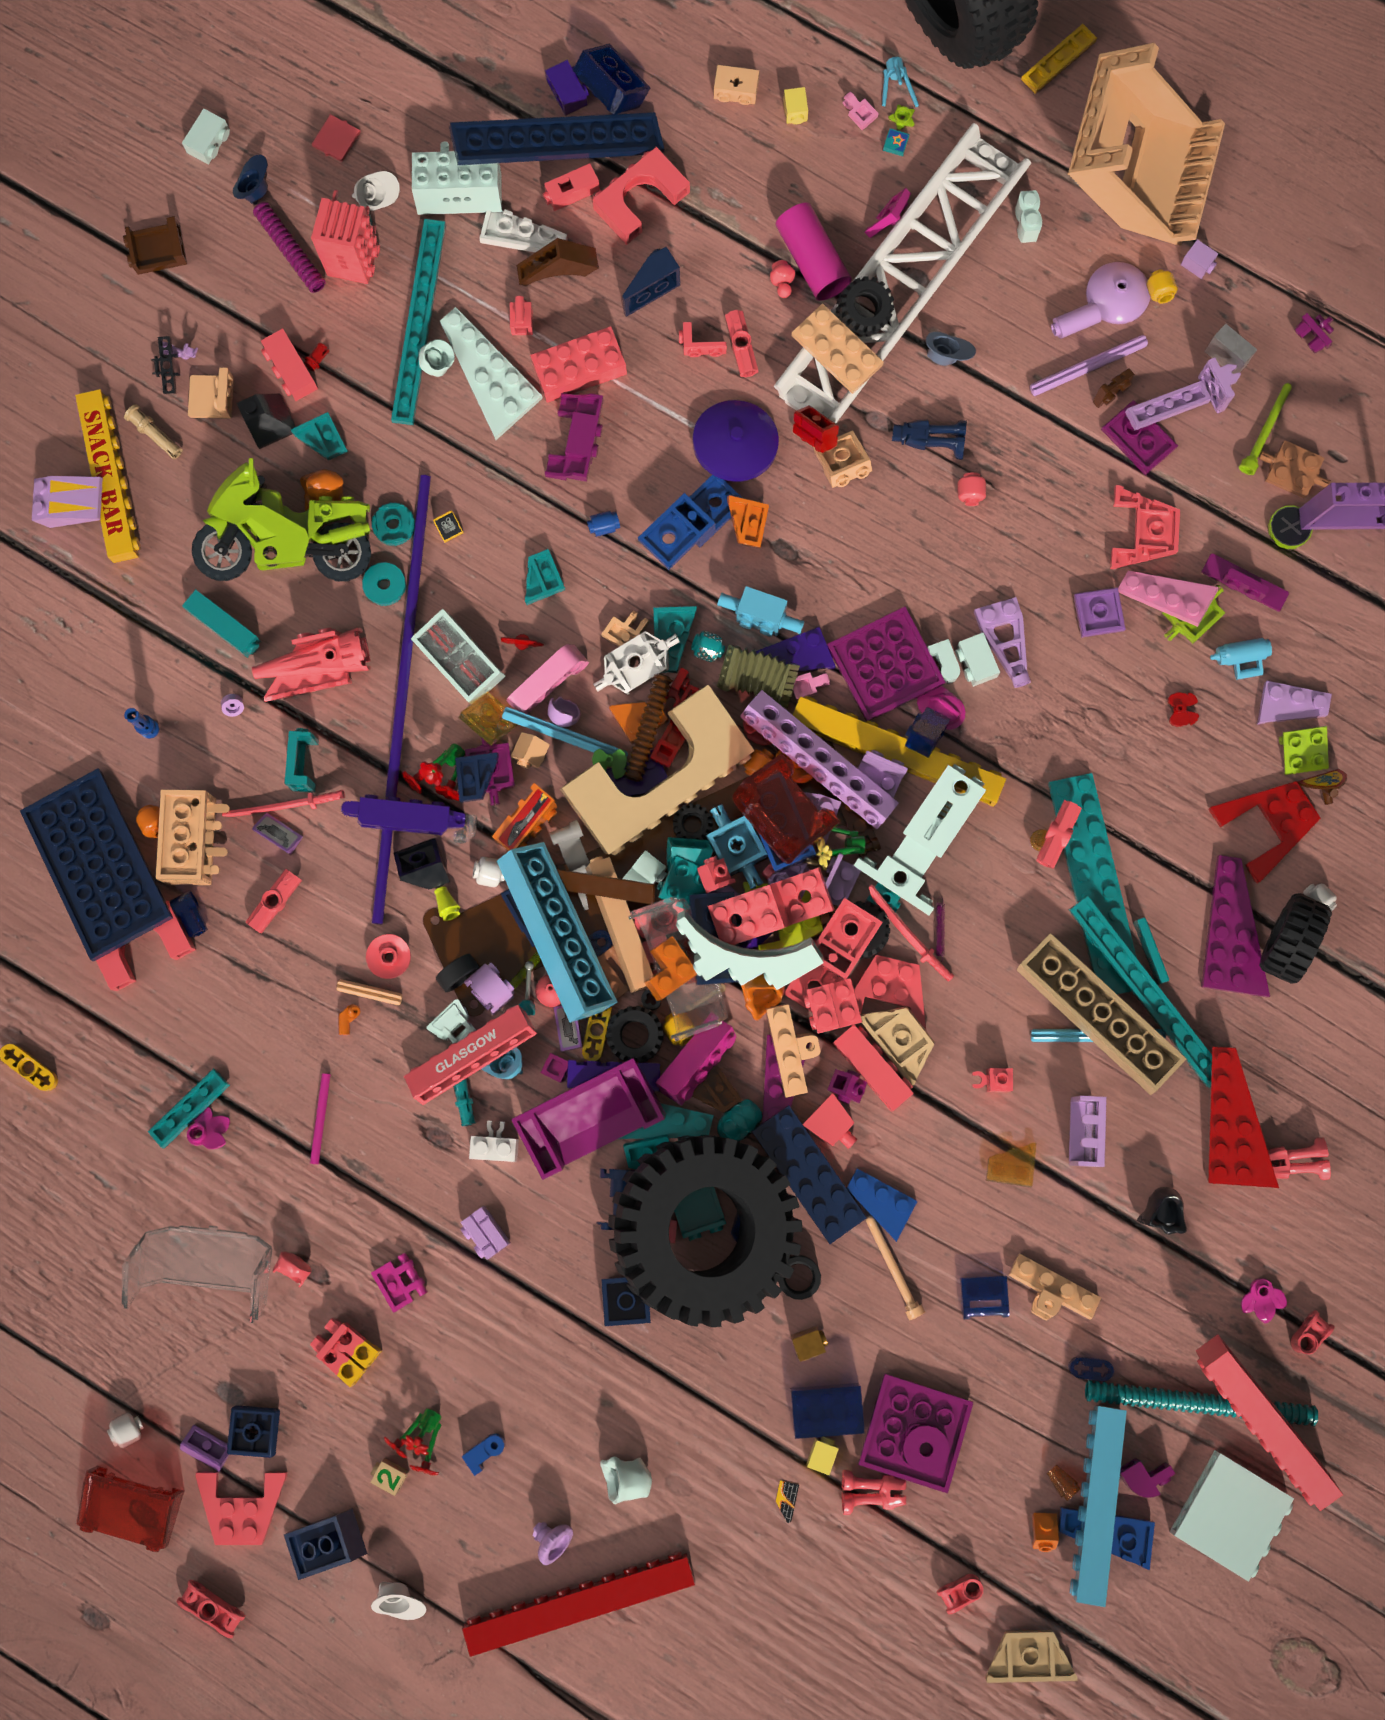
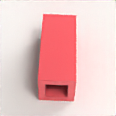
M589 163L544 183L545 192L543 197L546 204H551L553 210L556 211L600 191L599 180Z

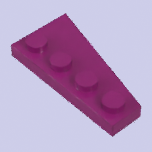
M767 1035L762 1123L789 1105L791 1107L794 1096L787 1098L784 1096L771 1035ZM810 1042L806 1044V1049L809 1048ZM801 1060L802 1068H803V1065H804L805 1060Z

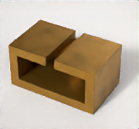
M816 1326L790 1335L800 1362L826 1353L827 1339L823 1330L818 1331Z

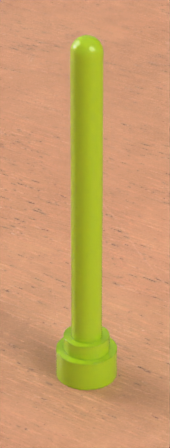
M1290 383L1283 385L1250 455L1242 459L1239 465L1241 472L1247 475L1255 474L1259 466L1257 458L1292 389Z

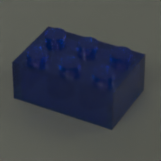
M610 43L583 50L573 68V72L579 77V80L592 91L593 95L613 115L640 108L651 89Z
M859 1383L790 1388L795 1439L865 1434L861 1385Z

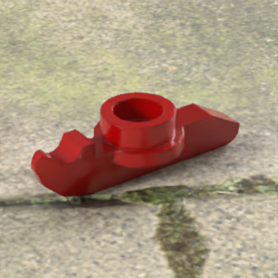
M520 634L516 638L501 637V642L515 644L519 650H525L529 646H544L541 642L530 640L525 634Z

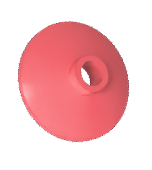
M385 934L375 938L368 946L366 952V962L373 974L384 979H393L402 975L407 970L411 960V952L407 943L402 938L392 934ZM387 954H393L392 961L386 960Z

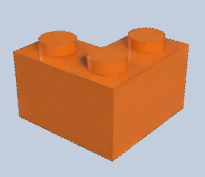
M673 936L650 950V953L662 970L644 983L655 999L659 1001L697 975L693 964Z

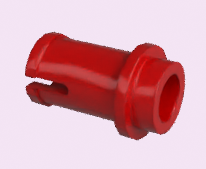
M318 343L312 353L304 358V365L311 371L319 369V364L330 352L324 344Z

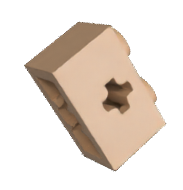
M717 65L714 99H718L721 102H739L743 105L755 104L759 83V70Z

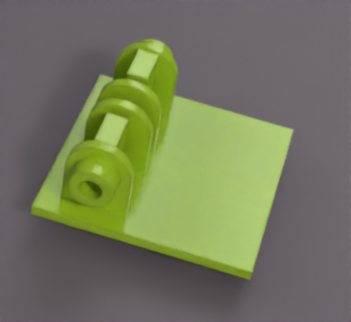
M1327 726L1283 732V736H1279V743L1283 745L1285 775L1329 769Z

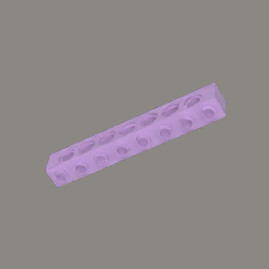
M763 690L759 692L740 717L748 725L763 735L765 739L769 740L782 753L786 754L799 767L803 768L816 781L820 782L875 829L881 826L899 804V802Z

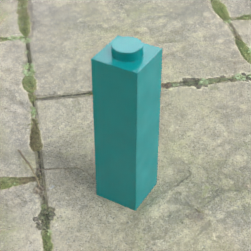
M196 589L182 605L189 614L248 658L250 654L253 655L258 650L261 641L255 634Z

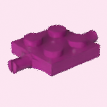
M481 731L482 745L476 748L465 749L466 756L496 752L499 754L498 762L486 791L490 796V805H499L498 791L515 787L509 743H491L490 731H485V733Z

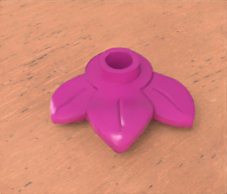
M207 1107L195 1119L194 1124L189 1127L187 1139L195 1146L204 1145L207 1149H218L226 1144V1140L222 1135L227 1131L230 1119L225 1116L213 1117L211 1108ZM202 1132V1135L196 1138L197 1133Z
M1265 1278L1255 1279L1250 1285V1292L1244 1295L1241 1301L1242 1312L1250 1313L1254 1311L1257 1318L1263 1323H1268L1273 1319L1276 1309H1283L1287 1306L1284 1293L1280 1289L1274 1288L1271 1282ZM1265 1287V1291L1260 1294V1289Z

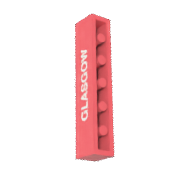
M519 1005L511 1007L501 1016L488 1021L482 1028L469 1033L466 1038L458 1043L451 1044L442 1053L432 1056L426 1063L413 1068L404 1078L413 1098L424 1105L535 1036L537 1032L527 1013Z

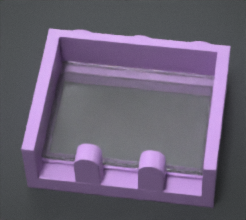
M1071 1097L1069 1166L1105 1167L1107 1097Z

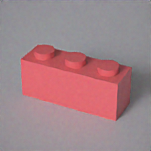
M283 328L261 340L264 347L261 351L267 362L272 360L275 365L271 368L277 379L282 377L285 382L282 384V387L287 396L292 395L295 401H298L318 389Z

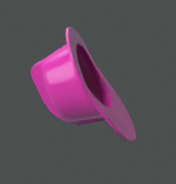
M942 686L917 698L918 708L923 715L942 729H955L965 719L966 711L963 703Z

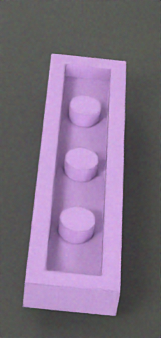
M1199 381L1127 408L1125 413L1135 431L1207 404L1212 398L1203 381Z

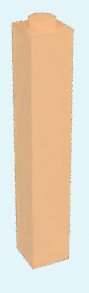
M602 856L591 859L585 868L587 874L617 878L610 857L603 859ZM595 896L630 992L634 993L648 988L644 982L653 977V973L626 900Z

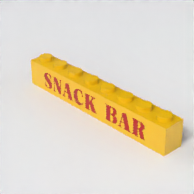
M101 389L77 394L75 397L91 477L103 478L100 522L107 556L113 563L139 558L138 550L141 547L138 537H135L134 529H136L135 519L130 515L129 509H132L130 497L126 495L125 489H128L126 477L122 475L121 469H124V463L117 450L120 449L118 437L114 436L113 429H116V424L113 416H110L109 409H112L109 396H105Z

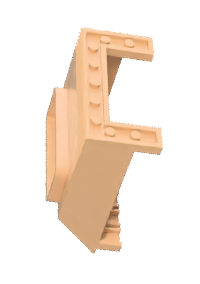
M1155 43L1099 54L1068 175L1121 228L1178 246L1182 245V241L1196 240L1225 123L1222 119L1202 122L1154 68L1159 50ZM1129 120L1135 126L1132 146L1129 144L1122 145ZM1125 170L1123 180L1115 174V171Z

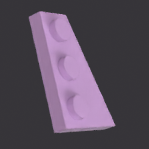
M1266 681L1264 683L1257 724L1326 717L1329 713L1332 694Z

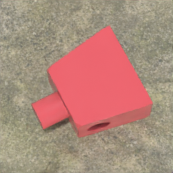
M833 1093L802 1124L804 1128L831 1146L839 1140L849 1149L858 1140L849 1131L854 1121Z

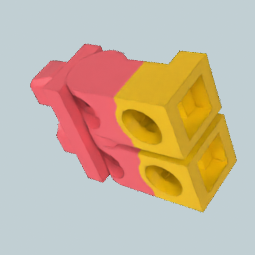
M331 1318L324 1328L333 1336L327 1341L319 1334L310 1345L318 1353L316 1357L347 1386L352 1387L383 1350L372 1344L348 1322L342 1323L335 1318Z

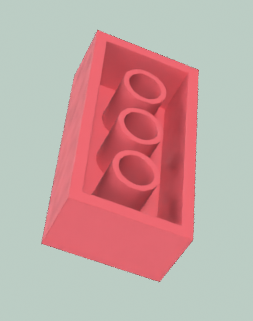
M611 326L530 355L533 368L547 403L561 398L562 393L573 394L627 375L626 363Z

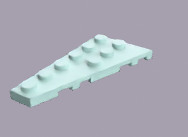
M455 307L440 320V323L495 440H497L542 400L543 397Z

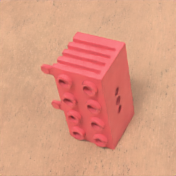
M335 190L332 201L327 198H321L311 239L327 276L368 284L370 277L374 276L375 257L378 258L380 253V245H378L375 235L376 226L370 224V217L368 216L369 206L358 207L355 204L349 205L346 202L339 203L337 201L338 190Z

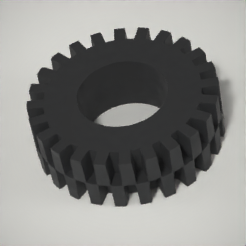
M711 1135L681 1136L675 1142L665 1141L656 1146L657 1151L653 1154H643L637 1160L640 1166L636 1171L628 1170L622 1178L627 1184L623 1192H615L612 1202L618 1205L616 1215H609L608 1226L614 1229V1238L609 1239L610 1250L617 1254L618 1261L615 1262V1266L618 1272L626 1277L628 1281L626 1283L627 1287L649 1307L673 1320H679L690 1326L698 1327V1324H704L709 1327H722V1321L726 1320L736 1324L744 1321L743 1313L749 1311L757 1314L765 1308L762 1300L766 1296L776 1298L781 1293L782 1289L776 1285L780 1277L790 1279L793 1274L794 1268L787 1265L790 1254L799 1256L801 1245L793 1242L794 1232H802V1220L793 1217L792 1210L799 1208V1203L796 1196L790 1195L786 1191V1188L791 1185L788 1178L783 1174L776 1173L774 1170L777 1166L776 1163L769 1157L760 1156L758 1154L759 1150L755 1147L739 1143L734 1139ZM705 1187H717L730 1197L737 1209L740 1221L737 1243L731 1254L719 1265L703 1271L687 1270L677 1260L670 1245L669 1225L671 1217L678 1204L690 1193Z

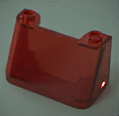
M781 753L743 780L733 794V801L784 863L791 864L834 829L840 821L837 819L834 811L827 808L819 811L791 778L794 773L792 761Z
M95 1466L86 1471L76 1524L80 1526L79 1530L88 1533L97 1531L145 1545L146 1549L152 1552H159L160 1549L168 1547L184 1495L183 1490L172 1488L171 1492L163 1490L164 1487L154 1488L116 1477L115 1473L112 1472L107 1474L108 1469L100 1466Z

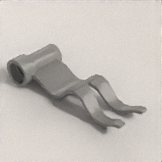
M578 820L569 822L570 825L550 832L553 844H558L568 870L587 873L585 868L588 866L589 860L580 840L583 833ZM578 893L584 910H588L586 894Z

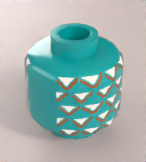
M702 631L700 634L695 635L691 650L694 651L696 658L714 662L717 657L721 658L723 656L725 646L722 645L721 636L708 631Z

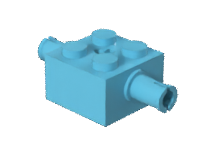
M747 586L740 599L722 592L717 606L736 611V622L741 627L758 629L761 634L770 637L772 635L777 636L781 628L800 634L805 622L786 615L787 600Z
M723 804L717 806L718 811L716 808L710 810L719 828L707 834V840L717 860L724 858L730 876L743 872L750 889L756 888L755 882L758 886L764 883L754 867L755 863L765 859L767 853L747 815L735 821H730ZM734 842L737 845L742 844L739 851L732 849Z

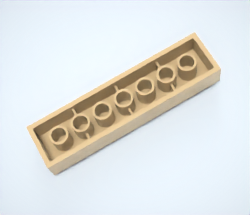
M1051 933L1017 968V971L1150 1095L1155 1093L1186 1060L1177 1049Z

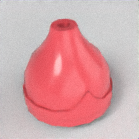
M548 974L540 978L535 990L537 999L546 1007L560 1006L561 1002Z

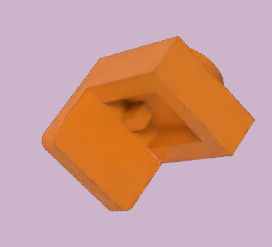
M1033 1513V1549H1039L1041 1552H1050L1056 1549L1059 1542L1057 1513Z

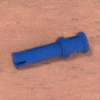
M129 708L125 711V719L132 723L135 730L143 737L151 739L158 735L159 725L151 717L142 715L135 708Z

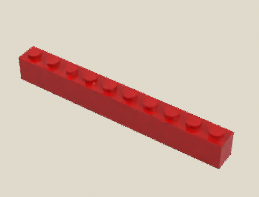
M675 1552L668 1555L666 1560L659 1561V1559H653L646 1562V1566L638 1569L637 1566H631L624 1569V1573L616 1576L614 1573H609L602 1576L600 1581L594 1583L592 1580H587L578 1584L579 1587L570 1590V1587H565L557 1590V1594L550 1597L547 1594L535 1597L534 1602L525 1604V1601L513 1604L511 1606L512 1609L506 1611L500 1608L489 1612L490 1616L480 1618V1615L471 1617L466 1620L467 1623L462 1628L469 1656L472 1657L694 1586L695 1578L688 1554Z

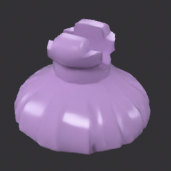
M538 1522L535 1525L533 1537L540 1543L538 1549L540 1562L544 1565H549L564 1553L573 1536V1530L570 1526L559 1525L551 1529L545 1522Z

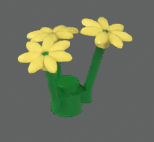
M819 810L815 811L812 817V824L810 825L809 838L814 836L815 829H825L850 836L845 839V848L831 849L828 845H825L824 838L817 842L819 851H817L816 855L820 857L819 864L822 865L824 870H827L828 867L827 860L832 859L833 856H838L839 853L843 855L864 854V836H858V831H848L817 821Z

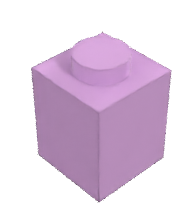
M1197 239L1185 255L1181 266L1202 279L1206 272L1211 274L1216 267L1215 259L1218 253Z

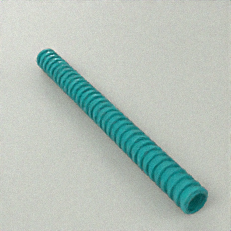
M1088 1380L1085 1386V1398L1088 1402L1094 1400V1402L1098 1403L1100 1400L1101 1403L1108 1401L1109 1404L1115 1402L1116 1405L1122 1403L1124 1406L1130 1404V1406L1134 1407L1136 1404L1137 1407L1144 1405L1145 1408L1151 1406L1152 1409L1158 1407L1160 1410L1166 1408V1410L1170 1411L1172 1408L1173 1411L1180 1409L1181 1412L1187 1410L1188 1413L1194 1411L1196 1414L1202 1412V1414L1206 1415L1208 1412L1209 1415L1216 1413L1217 1416L1222 1414L1225 1417L1230 1415L1232 1418L1238 1416L1231 1408L1229 1401L1221 1395L1215 1397L1214 1394L1208 1396L1207 1393L1201 1395L1199 1392L1193 1394L1190 1391L1187 1394L1186 1391L1179 1393L1178 1390L1172 1392L1171 1389L1165 1391L1163 1388L1157 1390L1154 1387L1150 1390V1387L1143 1389L1142 1386L1136 1388L1134 1385L1128 1387L1127 1384L1121 1386L1118 1383L1114 1386V1383L1107 1385L1106 1382L1100 1384L1098 1381H1095V1383H1092L1091 1380ZM1279 1401L1274 1402V1405L1290 1424L1295 1422L1297 1425L1303 1423L1304 1426L1309 1424L1313 1427L1316 1426L1318 1422V1409L1315 1405L1309 1407L1307 1404L1302 1406L1297 1403L1295 1406L1294 1403H1289L1288 1405L1286 1402H1282V1404Z

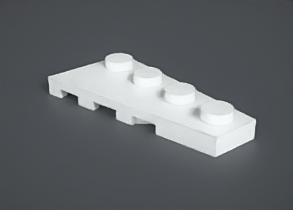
M506 209L502 212H491L489 210L486 211L480 234V243L537 252L556 238L567 240V234L543 224L541 226L534 224L532 220L526 217L523 219L513 215V212Z

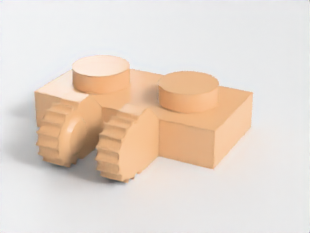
M633 611L624 623L613 617L602 632V637L620 647L643 633L649 620L644 618L637 629L634 630L630 626L636 620L637 612Z

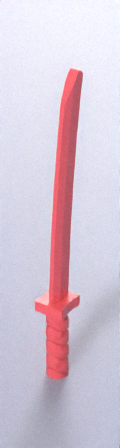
M344 790L314 796L311 792L308 793V798L230 810L227 813H222V816L251 815L310 805L312 809H317L316 804L345 798Z
M870 885L869 890L872 899L886 913L888 919L909 943L922 955L920 961L922 963L927 961L949 982L954 975L933 955L935 950L933 948L928 950L888 905L874 885Z

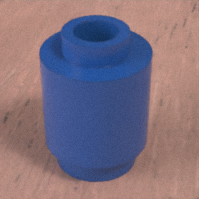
M606 511L591 515V520L587 521L590 534L594 533L595 537L616 532V529L620 528L616 511Z

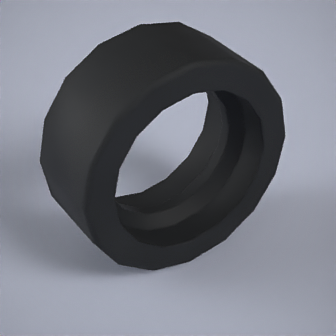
M470 953L465 954L442 969L437 974L436 980L445 992H450L461 986L480 967Z
M795 1255L789 1257L788 1266L804 1264L809 1267L813 1275L812 1283L806 1290L795 1291L788 1286L786 1278L780 1277L778 1281L780 1288L787 1296L793 1299L803 1300L811 1297L817 1292L821 1284L819 1267L812 1259L806 1256Z

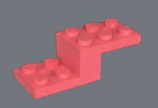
M820 867L708 906L718 938L731 945H736L835 910ZM802 890L810 892L811 899L809 902L801 900L800 893ZM733 914L741 916L742 924L740 926H735L732 923L731 918Z
M844 898L815 943L823 955L824 963L792 981L785 990L784 995L806 1008L803 995L807 994L806 990L811 981H817L823 986L846 980L881 926L882 921ZM848 923H854L858 927V932L853 936L847 935L845 932V926Z

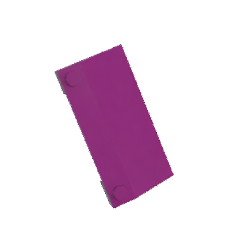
M633 1057L511 1120L542 1180L562 1171L565 1165L641 1127L646 1129L664 1120L666 1113Z

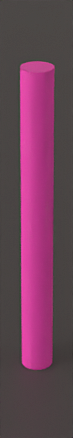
M322 1073L310 1164L319 1165L331 1074Z

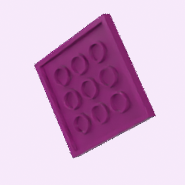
M902 607L827 644L866 721H871L945 684L944 678L906 607Z
M884 1373L858 1465L948 1493L974 1402ZM920 1425L936 1427L945 1435L949 1442L950 1452L948 1460L941 1469L934 1473H921L909 1466L903 1455L902 1446L905 1437L911 1429ZM926 1442L920 1446V1453L922 1455H929L932 1452V1445Z

